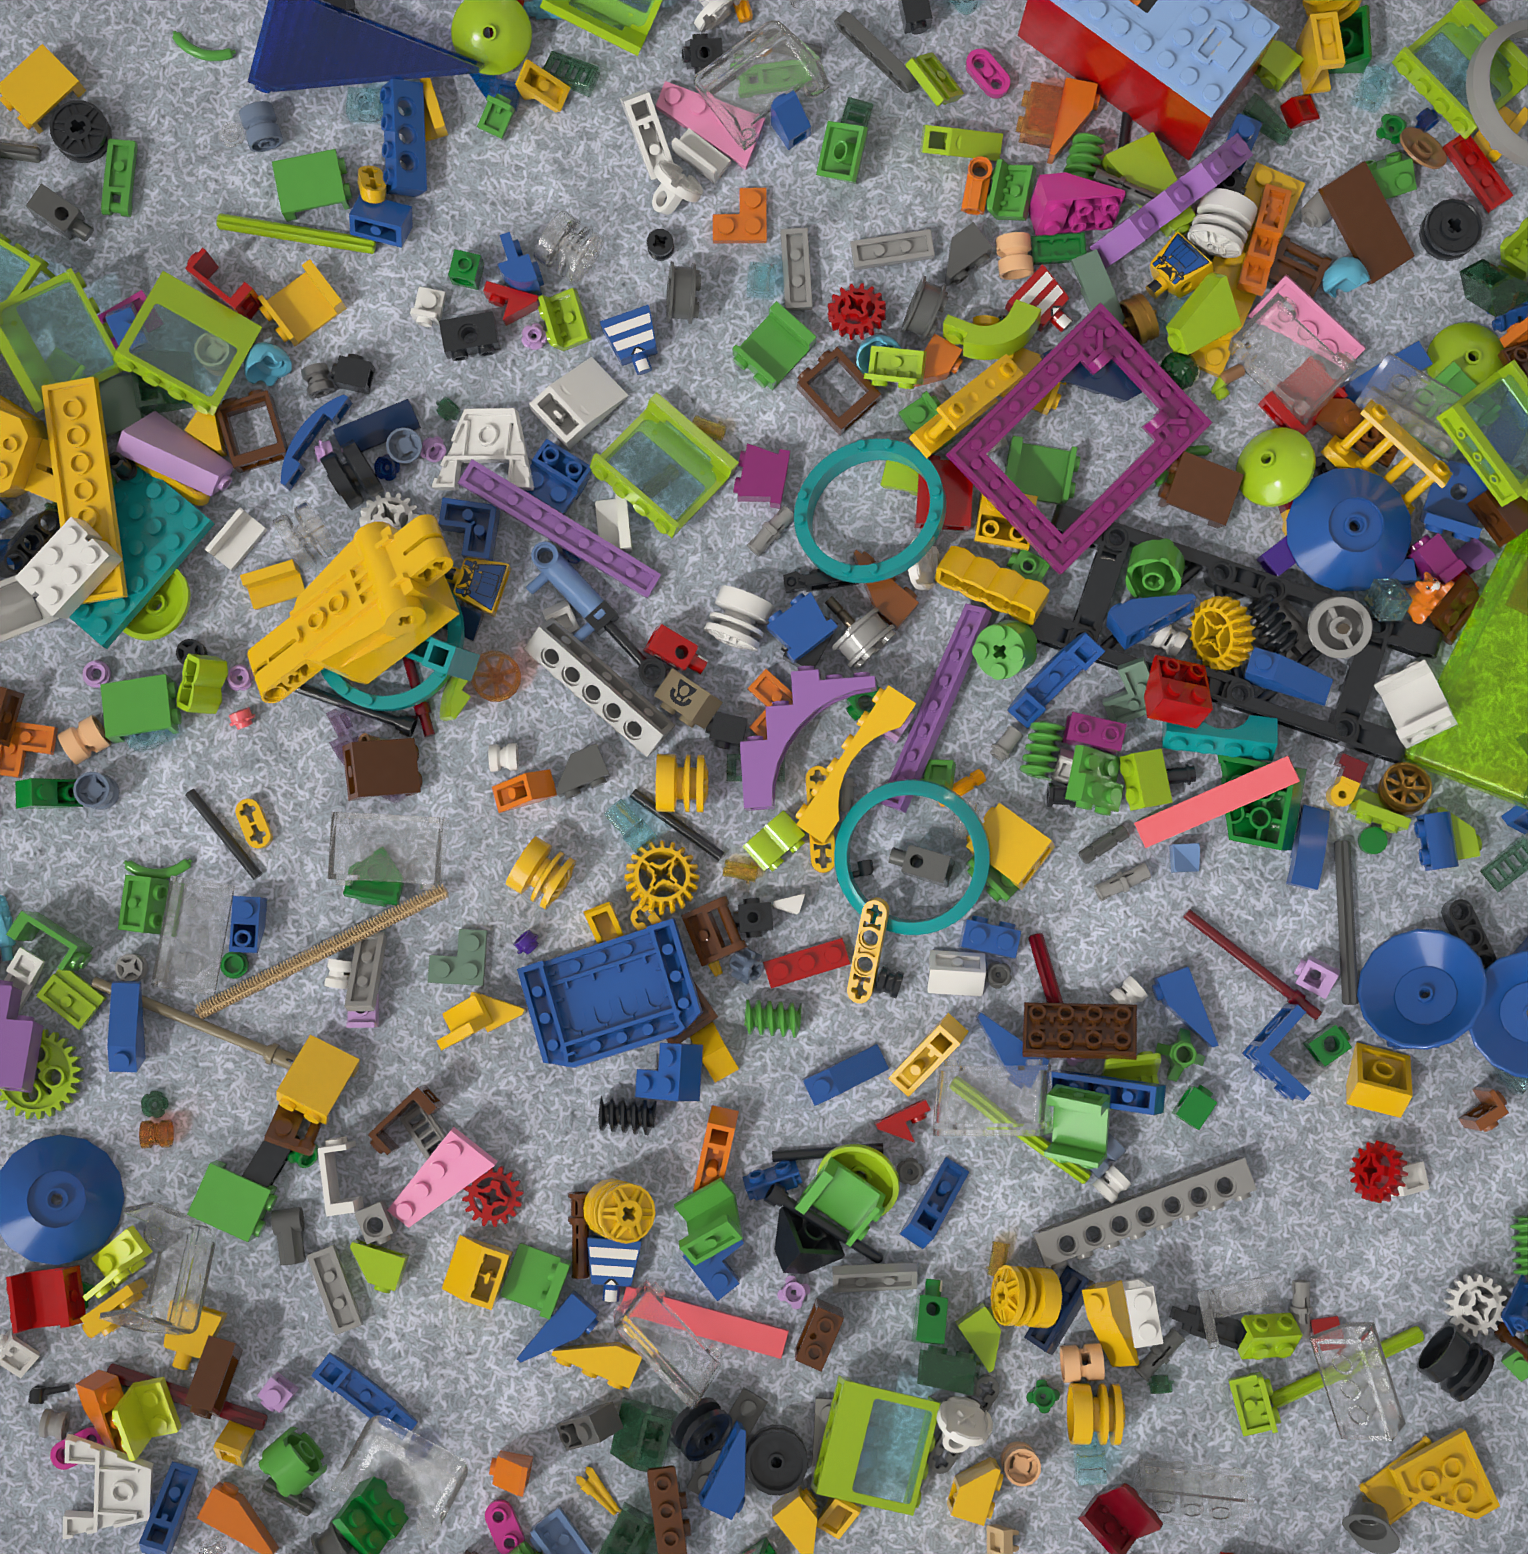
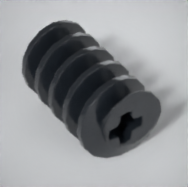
M1266 594L1249 604L1247 610L1250 611L1249 615L1253 616L1251 620L1256 619L1253 625L1256 628L1253 630L1262 628V632L1257 637L1259 639L1268 637V641L1263 646L1265 648L1274 646L1272 652L1282 654L1297 644L1299 639H1296L1298 632L1290 630L1292 623L1284 621L1286 614L1278 612L1280 609L1279 604L1272 603L1274 600L1272 594Z
M601 1095L598 1114L600 1131H604L607 1124H609L611 1132H616L620 1125L622 1133H627L629 1127L632 1126L633 1133L638 1134L640 1128L643 1127L644 1134L648 1136L651 1129L655 1127L657 1101H654L651 1108H648L647 1101L643 1099L640 1107H637L636 1100L632 1098L629 1106H626L624 1097H621L618 1104L615 1105L613 1096H610L607 1103L604 1104Z

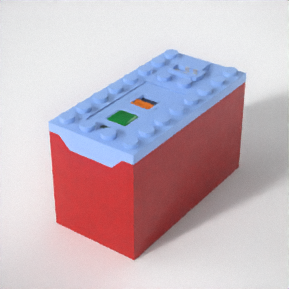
M1027 0L1017 36L1077 80L1098 84L1096 94H1100V97L1121 112L1128 113L1133 121L1148 132H1154L1159 140L1189 161L1253 78L1280 26L1244 0Z

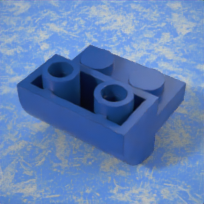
M510 232L501 234L500 238L508 260L498 263V267L505 285L537 296L542 295L540 286L544 285V281L537 261L531 262L529 254L523 255L519 240H512Z
M546 439L532 458V464L530 465L534 490L524 491L565 515L574 500L579 498L586 487L592 469L589 468V464Z
M1450 811L1416 816L1417 821L1414 823V831L1416 837L1420 838L1419 861L1425 867V871L1459 867Z

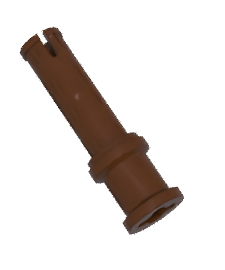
M589 1191L568 1193V1198L571 1199V1215L568 1216V1222L572 1225L571 1278L574 1279L590 1277L587 1243L589 1226L584 1218L583 1210L585 1198Z

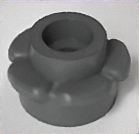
M992 962L989 964L988 970H986L985 980L990 983L991 987L1000 989L1011 982V969L1006 963ZM997 972L1001 974L999 978L996 977Z
M906 1158L905 1161H901L897 1165L896 1171L899 1174V1181L901 1183L916 1185L921 1181V1176L924 1175V1168L915 1158ZM908 1169H912L913 1173L908 1174Z

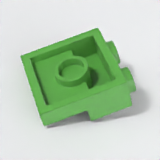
M1076 745L1065 799L1076 802L1075 807L1080 809L1092 810L1093 807L1095 808L1094 813L1110 816L1111 811L1119 812L1124 785L1116 783L1120 758L1084 745Z

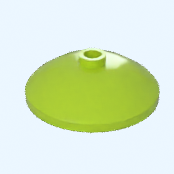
M464 0L453 17L451 37L455 51L469 68L486 75H500L512 71L526 58L532 43V25L526 10L517 0ZM488 27L492 28L494 32L491 38H487L484 34L485 29Z
M1470 322L1452 324L1441 330L1431 341L1427 349V355L1433 364L1426 372L1431 382L1454 361L1478 386L1504 367L1497 355L1505 348L1499 338L1482 325ZM1468 354H1473L1476 360L1471 361L1468 358ZM1498 382L1484 394L1487 397L1499 388L1501 383Z
M1273 428L1255 436L1242 450L1236 465V472L1244 474L1239 487L1242 494L1251 502L1264 507L1281 506L1297 498L1307 488L1315 471L1316 457L1311 443L1301 433L1290 428ZM1271 457L1270 462L1265 464L1266 460Z
M178 569L172 573L123 630L125 634L137 640L152 641L167 636L182 623L190 606L191 593L187 579ZM162 603L160 609L157 610V606Z
M845 1144L832 1149L824 1156L817 1173L828 1159L832 1157L886 1195L882 1205L885 1208L882 1216L894 1206L899 1195L900 1181L894 1165L884 1154L866 1145Z

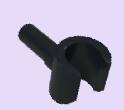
M872 860L858 861V870L852 871L854 878L871 875L874 871Z
M66 1384L55 1387L35 1386L29 1392L28 1402L30 1404H44L45 1395L70 1391V1385Z

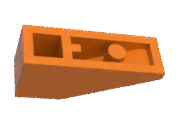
M1066 77L1047 159L1048 164H1053L1074 135L1088 121L1092 110L1097 111L1100 101V94H1096L1098 84Z
M714 1105L711 1106L693 1193L720 1177L724 1180L739 1111Z
M219 1481L212 1488L197 1519L260 1554H276L279 1546L246 1497L238 1492L239 1488L230 1482L225 1481L221 1483Z

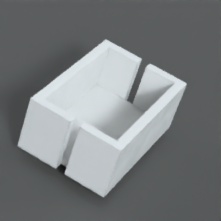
M70 517L18 573L15 579L31 595L38 596L36 600L52 617L68 619L123 559L107 542L101 541L102 537L85 520Z
M17 575L0 581V643L59 619L52 617L38 601H34L33 597L35 596L31 595L15 579Z

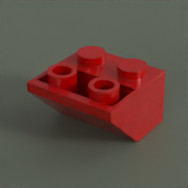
M1155 655L1144 694L1147 718L1197 729L1213 710L1205 665Z

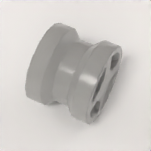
M125 954L117 960L115 971L121 980L139 981L147 975L148 963L141 955Z
M46 1408L40 1419L39 1436L46 1438L50 1435L55 1436L57 1440H64L69 1429L70 1412L62 1411L56 1413L53 1409Z

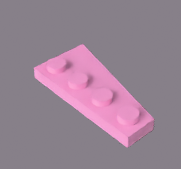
M665 81L656 103L658 111L683 128H690L723 155L737 162L743 169H747L765 124V118Z
M1287 274L1248 314V317L1253 320H1257L1267 325L1268 328L1284 334L1296 343L1314 350L1315 353L1345 369L1366 349L1357 338Z
M453 1127L387 1211L409 1228L494 1167L498 1161Z

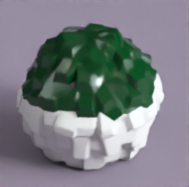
M1175 351L1167 352L1158 362V365L1184 392L1191 389L1193 383L1199 378V366L1191 354L1186 355Z

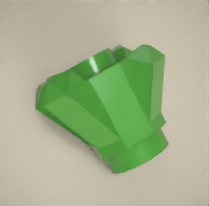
M1183 1028L1179 1029L1175 1042L1169 1045L1157 1043L1155 1053L1165 1055L1170 1064L1167 1079L1175 1082L1179 1079L1184 1068L1192 1064L1203 1066L1205 1056L1198 1054L1192 1045L1190 1030Z

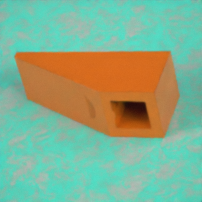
M98 1369L75 1384L83 1409L105 1446L127 1454L122 1448L119 1430L112 1420V1410L124 1396L118 1376Z

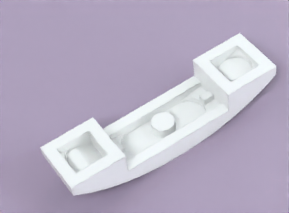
M23 947L18 949L6 970L8 974L4 981L13 982L14 987L22 990L19 1012L29 998L45 964L43 959Z

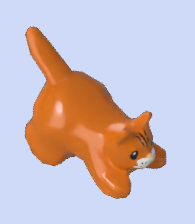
M1425 572L1424 580L1417 581L1414 586L1410 588L1390 586L1387 588V591L1394 596L1402 597L1404 609L1409 613L1413 622L1423 624L1455 583L1449 581L1446 584H1441L1438 579Z

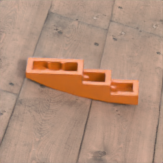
M1270 184L1265 185L1236 289L1263 296L1270 268L1275 259L1278 242L1283 232L1292 193L1291 190Z

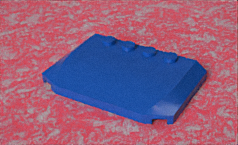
M674 918L554 959L536 962L517 969L543 1063L571 1068L584 1066L681 1035L703 1013Z

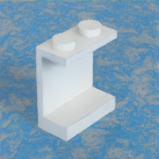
M1426 660L1410 663L1404 670L1396 674H1388L1382 677L1380 682L1374 684L1397 729L1396 733L1406 749L1458 724Z
M347 1136L326 1140V1145L318 1148L326 1217L354 1213L364 1207L363 1196L340 1199L335 1151L355 1147L356 1141H348Z
M1143 1277L1123 1280L1134 1348L1163 1344L1154 1286Z

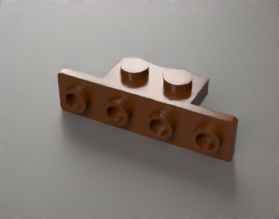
M670 1465L649 1468L647 1470L658 1554H687V1537L692 1536L690 1518L684 1519L683 1509H688L686 1491L681 1492L680 1483L677 1482L676 1467Z

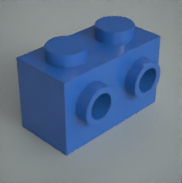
M359 195L349 213L350 235L402 248L413 228L412 206L389 200L376 204L364 201L361 195Z
M972 915L971 920H964L959 947L1015 959L1021 931L1015 930L1016 925L999 921V925L996 926L988 924V918Z

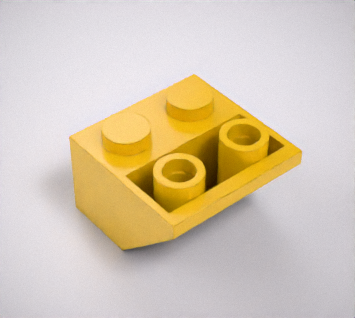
M981 493L974 541L1028 551L1030 544ZM1024 494L1036 506L1038 496Z
M460 1234L442 1289L465 1302L492 1310L496 1305L513 1251Z
M988 1457L954 1476L947 1499V1506L951 1516L982 1526L985 1525L986 1518L991 1519L995 1507V1502L992 1501L994 1491L1000 1490L1003 1481V1474L1000 1473L1001 1469L995 1458Z

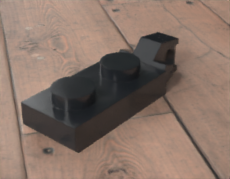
M820 569L811 570L806 575L799 574L797 571L783 575L786 593L812 592L859 585V583L846 582L831 577Z
M1189 1305L1187 1311L1172 1306L1169 1315L1173 1320L1182 1322L1181 1329L1188 1331L1189 1334L1238 1350L1247 1333L1241 1320L1197 1305Z

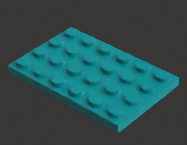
M138 466L135 478L126 481L120 479L113 487L128 597L81 604L69 617L105 649L110 647L215 525L213 521L166 482L152 477Z

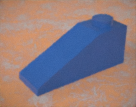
M1194 594L1130 599L1123 604L1118 603L1109 610L1106 626L1124 650L1194 612L1196 597Z
M1256 647L1252 651L1244 679L1252 685L1323 706L1326 704L1333 682L1332 678L1285 656Z
M1182 967L1153 978L1155 984L1152 985V991L1156 1000H1161L1162 1004L1208 1047L1214 1048L1219 1046L1189 967Z
M141 981L112 982L107 1042L109 1072H138L146 1059Z
M978 1012L975 1017L1005 1072L1011 1075L1008 1080L1020 1089L1024 1085L1032 1088L1050 1061L1043 1057H1023V1041L983 1013Z
M878 1044L802 1080L814 1106L889 1070V1067Z
M945 1157L899 1234L924 1249L937 1234L969 1171Z
M573 1290L555 1311L551 1319L544 1324L523 1349L517 1360L520 1363L579 1338L583 1332L589 1334L599 1322L596 1319L599 1311Z
M737 1420L698 1496L702 1507L730 1520L733 1519L735 1513H739L745 1503L746 1430L742 1423Z
M172 1461L139 1541L142 1553H172L184 1521L199 1469Z

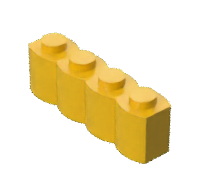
M951 546L936 568L935 581L940 585L954 591H960L972 600L984 602L987 606L998 612L1008 613L1016 620L1025 624L1033 625L1048 601L1050 590L1043 583L1025 579L1015 570L1000 568L991 559L976 557L963 547Z

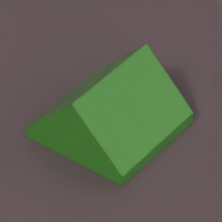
M828 121L816 175L857 184L869 131L868 127Z

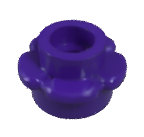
M530 930L521 934L513 944L518 949L517 953L521 954L524 952L526 955L530 954L539 944L536 941L538 935L533 934Z

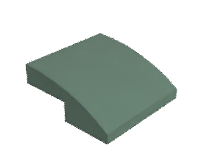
M136 375L119 376L99 382L106 437L117 433L121 434L122 430L144 418Z

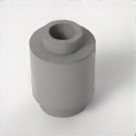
M1319 191L1301 209L1303 222L1311 228L1314 226L1321 228L1331 217Z

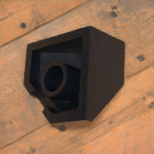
M782 1206L779 1209L774 1250L783 1273L807 1274L838 1261L845 1256L839 1240L786 1207Z

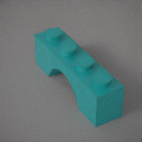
M1250 715L1244 724L1233 729L1215 728L1204 721L1197 729L1162 722V748L1175 751L1182 750L1202 754L1272 761L1278 745L1277 718Z

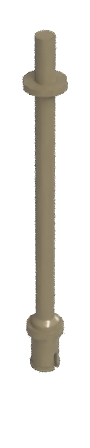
M96 976L92 981L91 987L111 994L112 983ZM142 995L143 1008L263 1056L265 1063L268 1065L276 1064L289 1070L293 1064L289 1060L294 1062L298 1056L281 1049L277 1043L268 1046Z

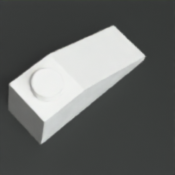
M644 89L620 98L650 179L653 180L656 179L653 172L655 166L661 160L673 162L650 93Z

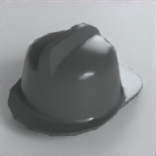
M1359 1496L1357 1503L1350 1508L1349 1515L1342 1519V1526L1358 1545L1371 1553L1391 1554L1396 1552L1400 1547V1540L1389 1524L1385 1508L1370 1502L1364 1496Z

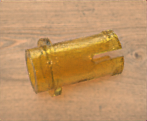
M695 415L692 423L707 436L713 438L714 442L717 440L722 442L727 426L723 425L721 421L716 423Z
M729 859L725 860L722 876L746 880L747 884L756 882L759 866H755L753 862L745 864L730 861Z
M992 1241L989 1266L985 1268L988 1269L987 1275L994 1276L1000 1267L1006 1265L1010 1244Z

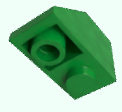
M29 778L15 781L16 809L83 807L76 800L73 792L74 783L77 779Z

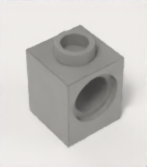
M385 1199L354 1213L366 1244L375 1241L376 1246L392 1240L390 1234L397 1231L392 1216L387 1211L388 1207ZM373 1217H378L383 1221L382 1231L377 1232L372 1229L370 1222Z

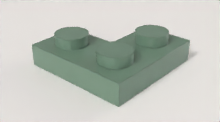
M1144 657L1118 666V672L1126 691L1103 698L1102 702L1111 721L1124 723L1147 714L1144 694L1150 669Z
M459 929L457 957L429 955L427 983L484 986L488 931Z

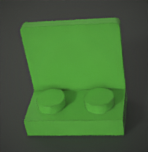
M520 1243L501 1291V1297L541 1311L539 1316L550 1320L572 1261Z

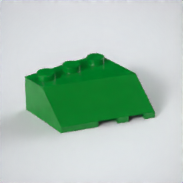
M1218 755V762L1221 764L1222 771L1221 785L1272 762ZM1294 767L1300 782L1226 813L1229 840L1281 851L1292 850L1307 769Z

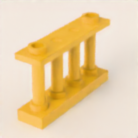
M1005 354L936 409L938 414L916 430L909 439L927 459L990 409L998 401L996 397L1019 380L1024 373Z
M1371 399L1360 413L1365 419L1344 439L1334 435L1320 453L1338 469L1360 468L1379 475L1371 466L1388 449L1395 445L1406 456L1385 476H1382L1390 485L1414 463L1426 473L1407 493L1401 494L1411 516L1415 509L1412 502L1434 482L1441 488L1446 486L1453 473L1445 462L1436 459L1389 416L1387 410L1382 405L1376 404ZM1374 426L1385 438L1364 458H1360L1351 447Z

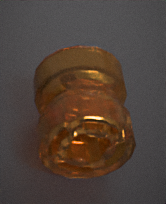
M152 1120L142 1121L139 1128L141 1148H152L154 1145H159L161 1148H171L174 1141V1125L172 1120H161L159 1123H154Z

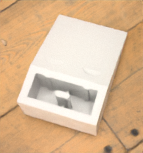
M590 357L549 385L529 405L539 420L570 450L628 397V394L593 357Z

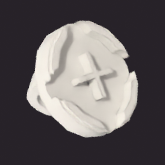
M699 0L704 9L695 19V26L701 33H705L706 30H712L732 12L730 7L733 3L738 6L741 0Z
M661 160L653 171L661 184L653 195L652 206L655 211L669 215L677 208L682 199L693 203L698 202L703 194L702 186L692 175L686 177L682 174L683 169L679 165L671 161Z
M932 546L919 562L908 569L911 583L915 589L930 590L935 586L932 582L935 579L936 568L940 563L939 551L936 546Z
M960 1396L949 1397L948 1401L941 1403L937 1411L936 1419L939 1428L943 1431L942 1441L947 1451L959 1453L967 1450L970 1446L982 1445L989 1439L992 1433L993 1421L987 1410L984 1413L980 1409V1404L975 1400Z

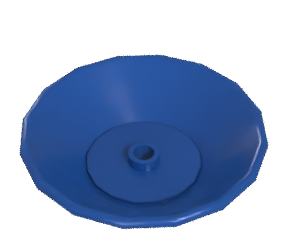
M1360 468L1332 469L1312 478L1307 488L1293 500L1286 519L1287 544L1297 566L1315 583L1339 592L1365 591L1387 581L1403 564L1412 540L1411 516L1401 494L1382 476ZM1350 522H1354L1357 524V531H1352L1350 529Z
M1414 929L1392 936L1371 953L1360 971L1357 998L1363 1018L1379 1037L1401 1048L1428 1050L1454 1042L1474 1026L1486 1005L1488 979L1481 958L1464 940L1443 930ZM1424 992L1430 993L1428 998H1421Z
M1524 950L1501 957L1485 969L1488 979L1486 1005L1474 1026L1469 1029L1474 1046L1492 1066L1514 1077L1528 1078V1015L1526 1014L1528 1010V951Z
M59 1134L31 1141L14 1152L0 1170L1 1237L9 1248L29 1261L59 1265L82 1260L103 1246L119 1224L125 1199L120 1172L105 1151L86 1139ZM54 1194H60L63 1198L59 1205H54L51 1201Z

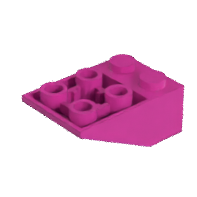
M1066 172L1039 175L1028 210L1035 235L1079 233L1082 231L1113 228L1126 194L1125 190Z

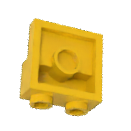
M140 1278L126 1285L80 1318L84 1323L82 1328L89 1338L92 1339L101 1333L105 1337L127 1323L125 1317L132 1313L128 1306L130 1307L143 1298L144 1295L141 1292L148 1288L144 1279Z

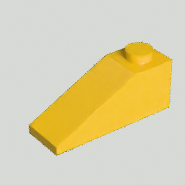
M947 1013L888 1079L909 1097L961 1044L969 1031L952 1015Z
M1122 1280L1098 1282L1083 1289L1082 1294L1087 1318L1111 1366L1139 1365L1137 1350L1134 1348Z

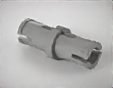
M783 505L769 522H764L762 529L747 544V547L760 557L774 540H778L781 537L782 531L794 520V513Z
M1142 863L1123 873L1121 871L1115 873V877L1094 885V890L1102 902L1120 892L1126 893L1130 891L1131 887L1141 882L1150 880L1151 874L1146 864Z
M1292 1280L1293 1299L1292 1305H1290V1312L1303 1334L1301 1339H1310V1314L1313 1313V1307L1310 1306V1281Z

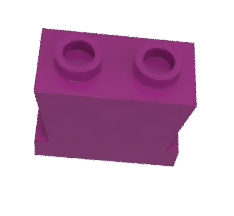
M747 443L746 451L741 450L738 467H743L741 478L736 477L733 493L738 494V502H770L771 508L781 509L790 451L779 449V454Z
M1439 533L1431 538L1427 534L1422 539H1419L1408 548L1410 554L1405 557V559H1414L1416 575L1422 581L1424 580V573L1428 572L1432 577L1438 579L1441 584H1446L1467 568L1463 561L1456 557Z
M1072 712V716L1068 715L1066 718V728L1063 731L1061 743L1072 746L1084 745L1116 755V752L1121 751L1127 724Z

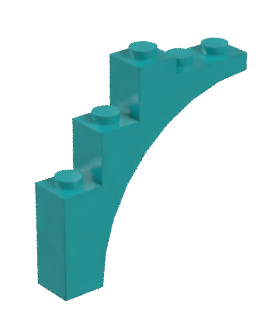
M430 636L406 654L405 657L422 663V666L471 681L480 655Z

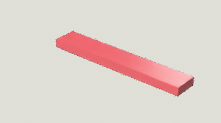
M1286 756L1134 824L1145 848L1300 782V779L1290 757Z
M626 1286L619 1312L620 1315L779 1359L782 1358L789 1332L787 1329L631 1286Z

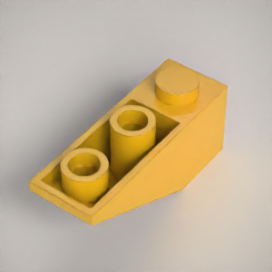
M620 1342L560 1346L554 1348L551 1355L556 1357L555 1361L563 1366L571 1367L573 1364L582 1368L581 1372L584 1375L595 1379L597 1376L603 1377L608 1380V1385L622 1390L623 1387L630 1388L644 1353Z

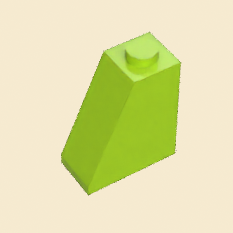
M1212 272L1208 274L1167 324L1166 329L1169 335L1167 340L1173 351L1189 355L1242 326L1226 275Z

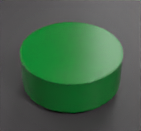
M1378 827L1366 828L1358 836L1359 848L1369 855L1381 853L1388 843L1386 833Z

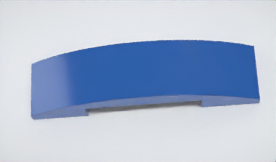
M346 395L338 396L317 409L295 434L286 452L281 470L280 483L287 490H292L306 470L298 461L326 422L330 420L338 425L353 403Z
M1086 632L1082 633L1040 669L1017 695L1007 711L1028 728L1031 723L1047 710L1046 705L1082 669L1086 671L1105 650Z
M331 1352L328 1353L311 1375L332 1393L336 1391L378 1424V1429L398 1445L404 1441L418 1423L398 1401L375 1382Z

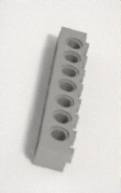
M1237 1156L1120 1199L1113 1204L1101 1206L1031 1233L1043 1265L1057 1269L1067 1265V1260L1077 1256L1078 1260L1092 1256L1094 1254L1093 1250L1103 1247L1104 1250L1112 1249L1120 1245L1119 1240L1130 1237V1240H1136L1146 1235L1145 1231L1156 1227V1230L1159 1231L1171 1227V1221L1182 1218L1183 1221L1193 1219L1199 1216L1198 1211L1208 1208L1209 1211H1214L1224 1207V1202L1233 1198L1235 1202L1251 1197L1250 1192L1257 1190L1246 1159L1242 1156ZM1226 1177L1229 1181V1187L1226 1191L1219 1192L1217 1182L1219 1179ZM1196 1187H1201L1203 1197L1201 1200L1193 1202L1191 1191ZM1169 1197H1175L1177 1200V1206L1173 1211H1166L1164 1203ZM1148 1206L1151 1210L1150 1218L1146 1221H1140L1138 1218L1139 1210L1142 1207ZM1117 1216H1123L1125 1219L1124 1227L1118 1231L1113 1230V1219ZM1090 1226H1097L1099 1229V1235L1094 1240H1087L1085 1235L1086 1230ZM1066 1235L1071 1236L1073 1239L1072 1246L1067 1250L1060 1249V1239Z

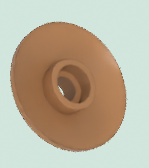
M1414 127L1405 128L1401 132V145L1408 156L1412 158L1413 163L1421 164L1431 169H1440L1445 165L1447 161L1446 153L1434 137Z

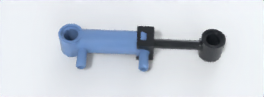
M546 541L536 544L532 549L531 557L534 565L541 573L526 586V589L531 594H534L545 583L550 581L587 622L573 635L582 642L593 631L600 636L606 630L639 666V677L642 683L649 688L660 687L667 677L663 662L656 658H646L614 624L619 619L618 613L590 586L557 550L555 545ZM548 551L553 554V559L549 563L544 564L539 561V557L543 552ZM653 666L659 668L660 676L657 679L650 680L645 676L648 668Z

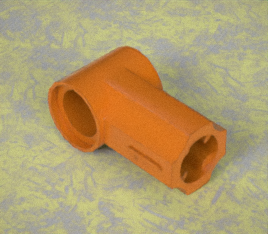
M977 156L969 163L961 211L967 214L984 215L992 175V164L986 157ZM981 167L986 170L987 174L983 177H978L972 171L975 168Z

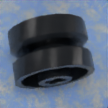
M351 439L341 445V452L347 463L343 464L338 455L332 451L321 457L320 461L338 495L342 496L349 508L353 510L364 502L358 486L361 485L368 496L372 498L385 490L354 439Z
M771 1424L759 1429L751 1437L746 1447L745 1469L751 1483L758 1490L768 1495L779 1496L794 1491L802 1483L807 1473L808 1461L803 1439L795 1430L785 1425ZM774 1457H779L782 1460V1462L779 1463L778 1461H776V1463L774 1464L771 1462V1460Z

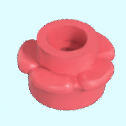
M249 707L229 714L231 720L229 725H236L237 730L253 724L251 719L255 717V714L251 713Z

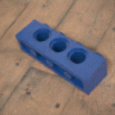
M391 79L382 86L380 91V102L383 104L381 129L384 131L382 155L385 158L383 181L386 184V194L417 197L427 191L423 83ZM398 106L404 111V116L399 112ZM399 133L404 136L405 143L400 139ZM400 160L405 163L406 170L401 166Z
M1060 1069L1048 1071L1045 1099H1047V1094L1056 1084L1111 1095L1110 1109L1148 1115L1164 1113L1166 1085Z

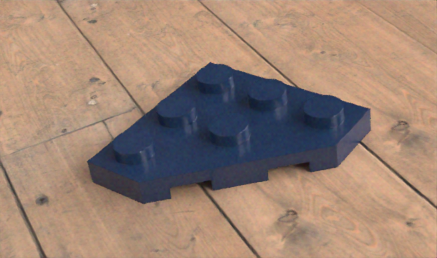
M1052 349L1041 354L1040 358L1043 359ZM1112 359L1094 375L1079 362L1060 381L1061 383L1065 382L1078 386L1080 389L1095 394L1112 397L1120 402H1126L1142 393L1137 385Z

